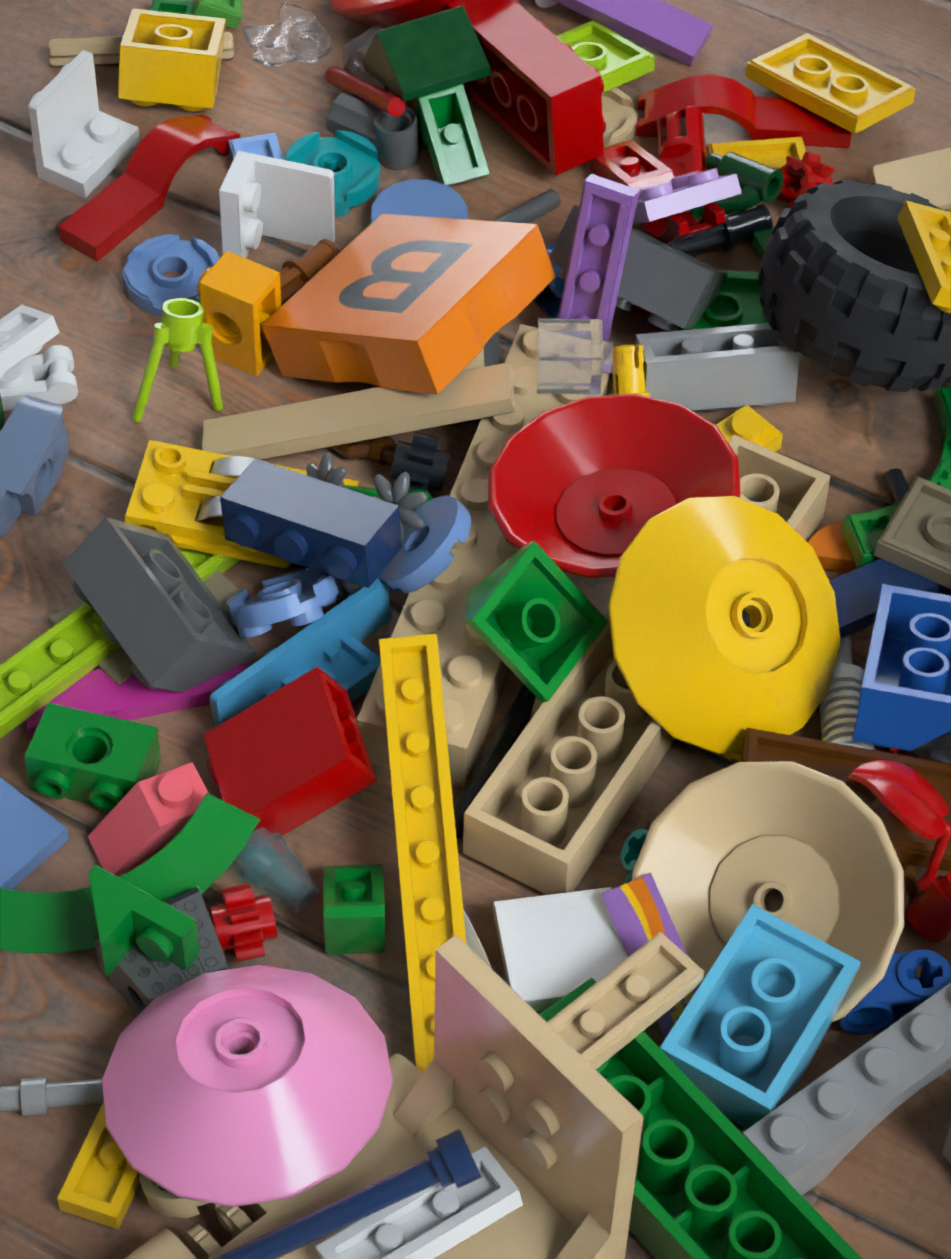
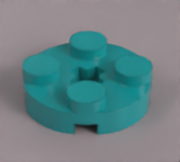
M335 130V137L320 138V131L299 138L286 152V161L330 169L332 171L341 168V171L334 172L335 217L347 215L351 211V207L358 206L370 199L381 184V165L378 161L377 149L368 139L359 134Z

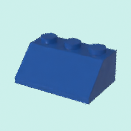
M882 584L861 687L853 741L869 743L883 748L891 747L911 751L951 731V596Z

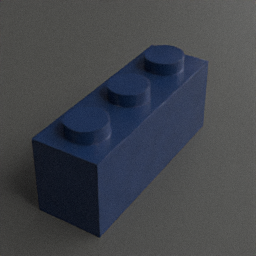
M254 459L220 497L226 540L367 588L373 584L402 548L398 505L258 459Z

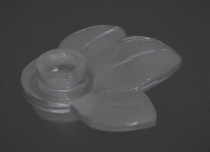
M286 2L280 5L278 24L243 27L246 42L251 48L256 50L253 54V61L266 66H283L297 60L306 63L315 62L327 56L332 46L329 33L326 31L325 26L317 21L314 13L303 7Z

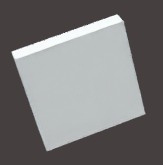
M612 887L494 901L493 915L507 984L535 1012L546 1010L591 977L598 982L628 958L601 895L612 890Z

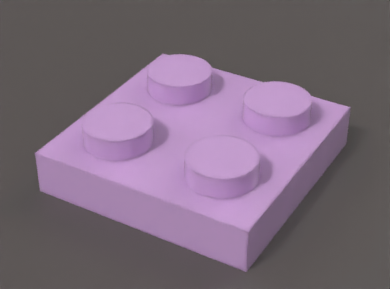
M717 168L702 172L695 171L671 178V182L638 188L640 191L633 224L651 222L742 194L737 174L719 176Z

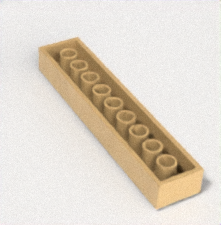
M520 324L505 360V363L510 362L514 376L515 412L481 418L449 495L456 498L469 510L472 519L469 536L463 545L456 540L454 546L449 551L455 557L451 560L452 563L445 571L421 589L409 592L391 638L437 634L451 785L463 788L473 772L511 671L466 623L467 592L519 551L506 541L488 510L489 470L507 439L542 412L587 396H604L613 393V370L610 346L613 345ZM380 662L358 715L357 722L371 764L390 769Z
M734 434L728 443L739 458L740 498L777 513L808 542L824 517L831 476ZM743 609L742 618H745L749 614ZM609 611L604 616L609 621L550 700L542 703L464 813L463 854L546 895L573 892L676 739L636 703L614 659Z

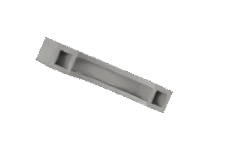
M951 983L742 1133L802 1196L822 1182L841 1160L898 1106L925 1085L951 1069Z

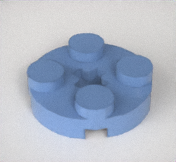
M307 568L262 581L264 588L251 598L247 588L231 596L226 601V606L233 626H236L240 638H250L272 629L271 624L290 619L292 626H301L322 618L324 614L321 607L334 603L337 600L336 596L339 590L334 576L326 573L321 574L320 571Z

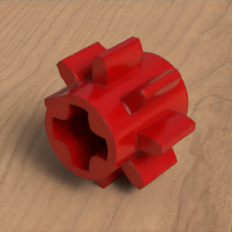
M807 151L804 153L802 160L787 156L786 164L780 169L783 174V186L776 199L788 204L790 203L791 209L793 202L797 200L799 195L806 193L807 189L826 182L829 185H833L831 175L835 168L820 163L821 156Z
M249 883L221 889L224 903L209 907V916L222 950L232 948L237 962L264 957L263 942L277 939L278 937L269 895L254 897L253 889L250 888Z

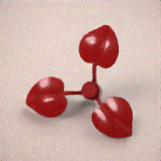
M876 760L857 767L849 775L848 779H853L866 786L897 819L914 833L923 838L937 839L925 873L916 882L917 886L923 891L907 907L905 914L911 926L921 936L932 942H942L951 932V872H948L945 876H936L951 836V825L943 819L949 812L948 804L926 778L904 764L888 760Z

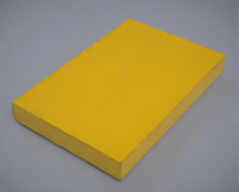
M804 34L747 62L745 75L746 78L854 134L913 104L916 91L913 86L809 34Z

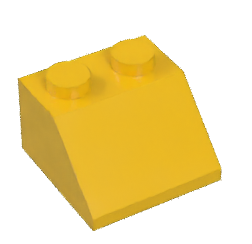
M132 9L120 44L118 99H127L139 106H153L157 103L173 104L186 111H201L205 108L213 109L219 85L226 19Z

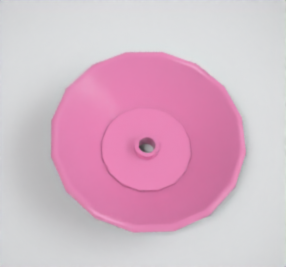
M264 965L204 973L156 997L119 1035L102 1078L106 1129L135 1171L177 1197L232 1207L292 1198L343 1171L379 1130L393 1085L385 1035L355 997L312 973ZM242 1052H249L247 1054L237 1055Z

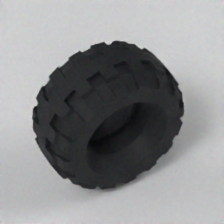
M840 180L833 185H829L826 182L807 189L806 193L799 195L797 200L793 202L791 209L784 208L770 236L758 272L757 283L762 286L760 293V303L763 306L762 313L772 330H777L780 333L782 342L795 353L800 352L809 358L811 364L828 373L832 371L848 378L847 381L866 387L874 385L884 387L886 391L907 392L910 389H918L921 392L939 388L943 383L951 382V313L944 312L932 304L897 219L905 201L940 210L943 209L929 203L928 199L913 193H903L894 190L891 186L878 183L869 185L858 183L856 180Z

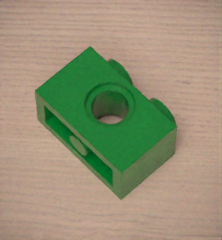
M48 702L24 755L30 790L37 791L51 799L67 798L93 804L101 810L111 812L138 782L156 775L161 763L158 728Z

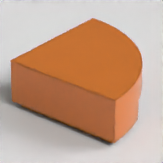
M843 521L823 527L808 541V544L813 547L822 568L845 573L855 570L857 565L841 530Z

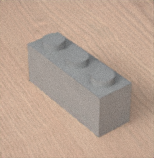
M769 323L636 334L635 344H644L646 391H650L652 398L679 403L691 411H720L725 408L745 405L765 407L776 403L796 401L800 352L795 353L782 342L780 333L777 330H772Z

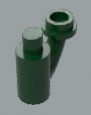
M728 152L724 156L712 153L706 160V169L717 168L719 176L737 174L742 194L714 202L725 210V214L745 211L761 201L771 203L781 192L783 174L777 169L734 152ZM703 206L688 210L700 222L703 216Z

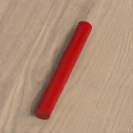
M338 66L329 67L325 73L326 81L329 84L394 117L400 116L405 110V102L400 97Z

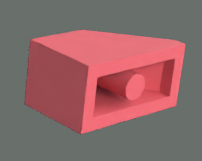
M193 762L138 782L88 835L89 845L101 868L116 876L128 872L155 855L183 828L196 811L206 792L208 793Z

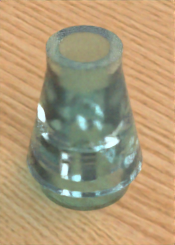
M261 827L252 833L245 847L233 861L240 868L238 872L240 877L283 902L295 913L307 907L320 890V887L309 877L279 832L272 834L265 827Z

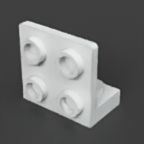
M82 50L70 63L64 65L59 74L42 91L37 92L32 97L28 105L37 177L83 198H86L140 143L139 127L99 111L93 54Z
M237 151L219 190L223 254L229 251L247 258L250 249L258 248L262 235L313 246L317 245L322 239L335 242L334 172L332 170Z

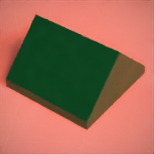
M464 5L376 31L362 60L363 69L403 101L491 75L490 65Z

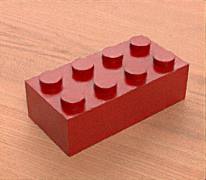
M455 0L447 4V10L464 5L490 65L491 75L463 83L465 93L555 176L604 154L603 133L606 131V122L602 114L604 82L601 74L594 66H589L574 53L569 44L563 43L547 29L541 20L535 19L527 12L518 0Z

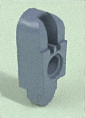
M26 395L16 404L0 431V538L8 534L21 512L33 516L38 514L63 474L62 465L67 459L70 447L67 431L63 426L64 415L61 405Z

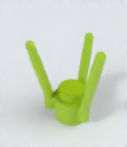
M175 298L163 303L161 322L154 325L153 344L132 415L133 422L139 423L143 418L164 345L169 349L170 353L169 366L175 369L179 365L180 354L190 352L196 348V343L200 344L213 409L216 412L222 411L221 389L212 347L213 326L203 322L204 309L199 302L187 298Z

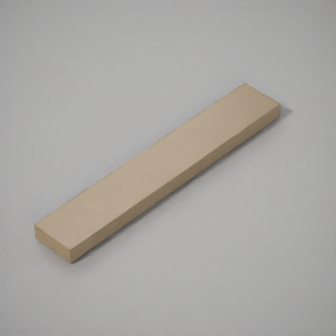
M510 362L461 371L438 395L376 387L203 420L202 450L262 460L515 412L514 376Z

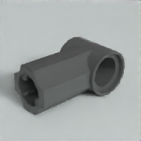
M341 93L332 101L331 110L326 117L328 131L334 134L335 130L349 131L368 139L376 147L378 161L385 168L403 170L417 163L420 158L417 115L414 110L405 106L403 114L394 117L345 93Z

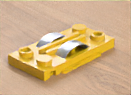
M149 440L127 508L125 523L168 534L179 548L281 568L289 567L292 563L225 539L220 497L256 458L229 456ZM276 465L297 473L307 475V472L305 470ZM343 479L345 485L358 486L359 481Z

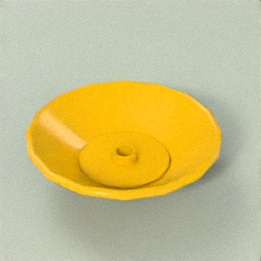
M736 496L688 498L646 522L620 557L608 603L614 659L636 703L673 738L716 754L742 753V743L746 728L791 735L803 728L830 690L841 643L835 592L813 547L777 513ZM743 609L750 616L749 627H747L743 621Z

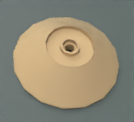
M793 761L738 762L690 783L652 822L632 871V880L651 872L688 957L704 970L703 980L752 904L861 961L860 968L832 1022L844 1018L884 978L904 928V871L882 819L843 781ZM773 889L779 890L784 898L782 907L776 912H770L765 906V896Z

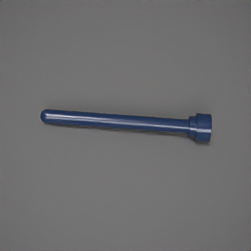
M458 1129L436 1139L438 1146L427 1151L428 1159L214 1259H278L433 1185L440 1183L442 1188H445L455 1183L459 1189L482 1177L461 1130Z

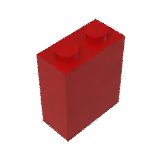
M318 666L203 734L210 756L206 760L207 770L213 781L219 786L223 801L260 818L259 823L249 838L250 841L260 848L377 781L347 690Z

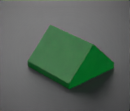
M535 541L527 543L467 592L466 623L541 703L550 700L609 622Z

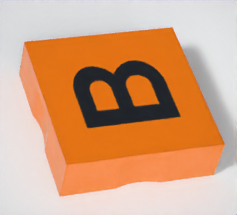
M381 214L261 326L281 374L284 377L335 383L363 382L380 388L438 395L482 351L488 340L500 328L514 319L556 276L538 224Z

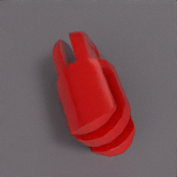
M697 106L685 108L686 118L680 111H675L666 116V121L661 117L656 120L658 160L673 171L674 177L695 171L702 172L707 170L705 167L704 116L702 110Z

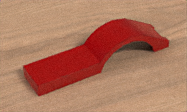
M714 74L688 76L638 95L637 110L645 111V116L643 119L637 120L636 136L657 137V118L661 117L666 121V116L675 111H680L686 117L685 108L697 106L704 114H720L737 121L748 131L751 140L802 137L804 146L850 148L852 132L788 99L756 97L751 89L732 78Z
M205 114L169 118L155 126L139 143L128 162L125 173L59 225L60 241L98 262L164 207L166 194L172 180L188 158L198 150L207 147H214L218 154L225 157L229 153L228 140L239 139L241 135L234 130L228 131L211 122V118Z
M632 139L604 147L603 155L589 161L590 170L597 176L635 189L671 182L670 179L674 178L673 171ZM712 202L703 206V216L700 222L686 210L651 222L639 223L645 234L670 244L706 233L725 223V210Z

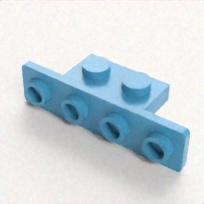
M377 578L369 588L363 587L352 592L346 600L324 614L322 618L308 623L303 630L277 648L269 650L260 660L236 677L222 683L209 698L214 726L217 727L317 666L347 690L351 703L369 691L381 658L360 641L391 619L389 591L386 583Z

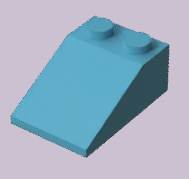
M752 904L660 1046V1049L728 1119L748 1129L793 1096L854 980L861 961Z

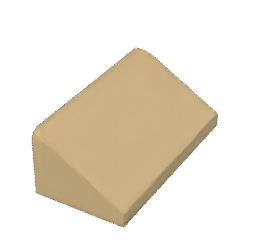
M951 147L874 165L870 169L868 184L878 183L891 186L894 190L907 194L913 193L928 199L929 203L943 210L951 209Z

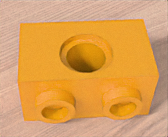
M226 251L213 267H208L204 270L198 282L197 293L200 296L201 305L204 309L203 322L213 326L212 347L215 360L258 377L274 357L261 325L281 307L280 272Z

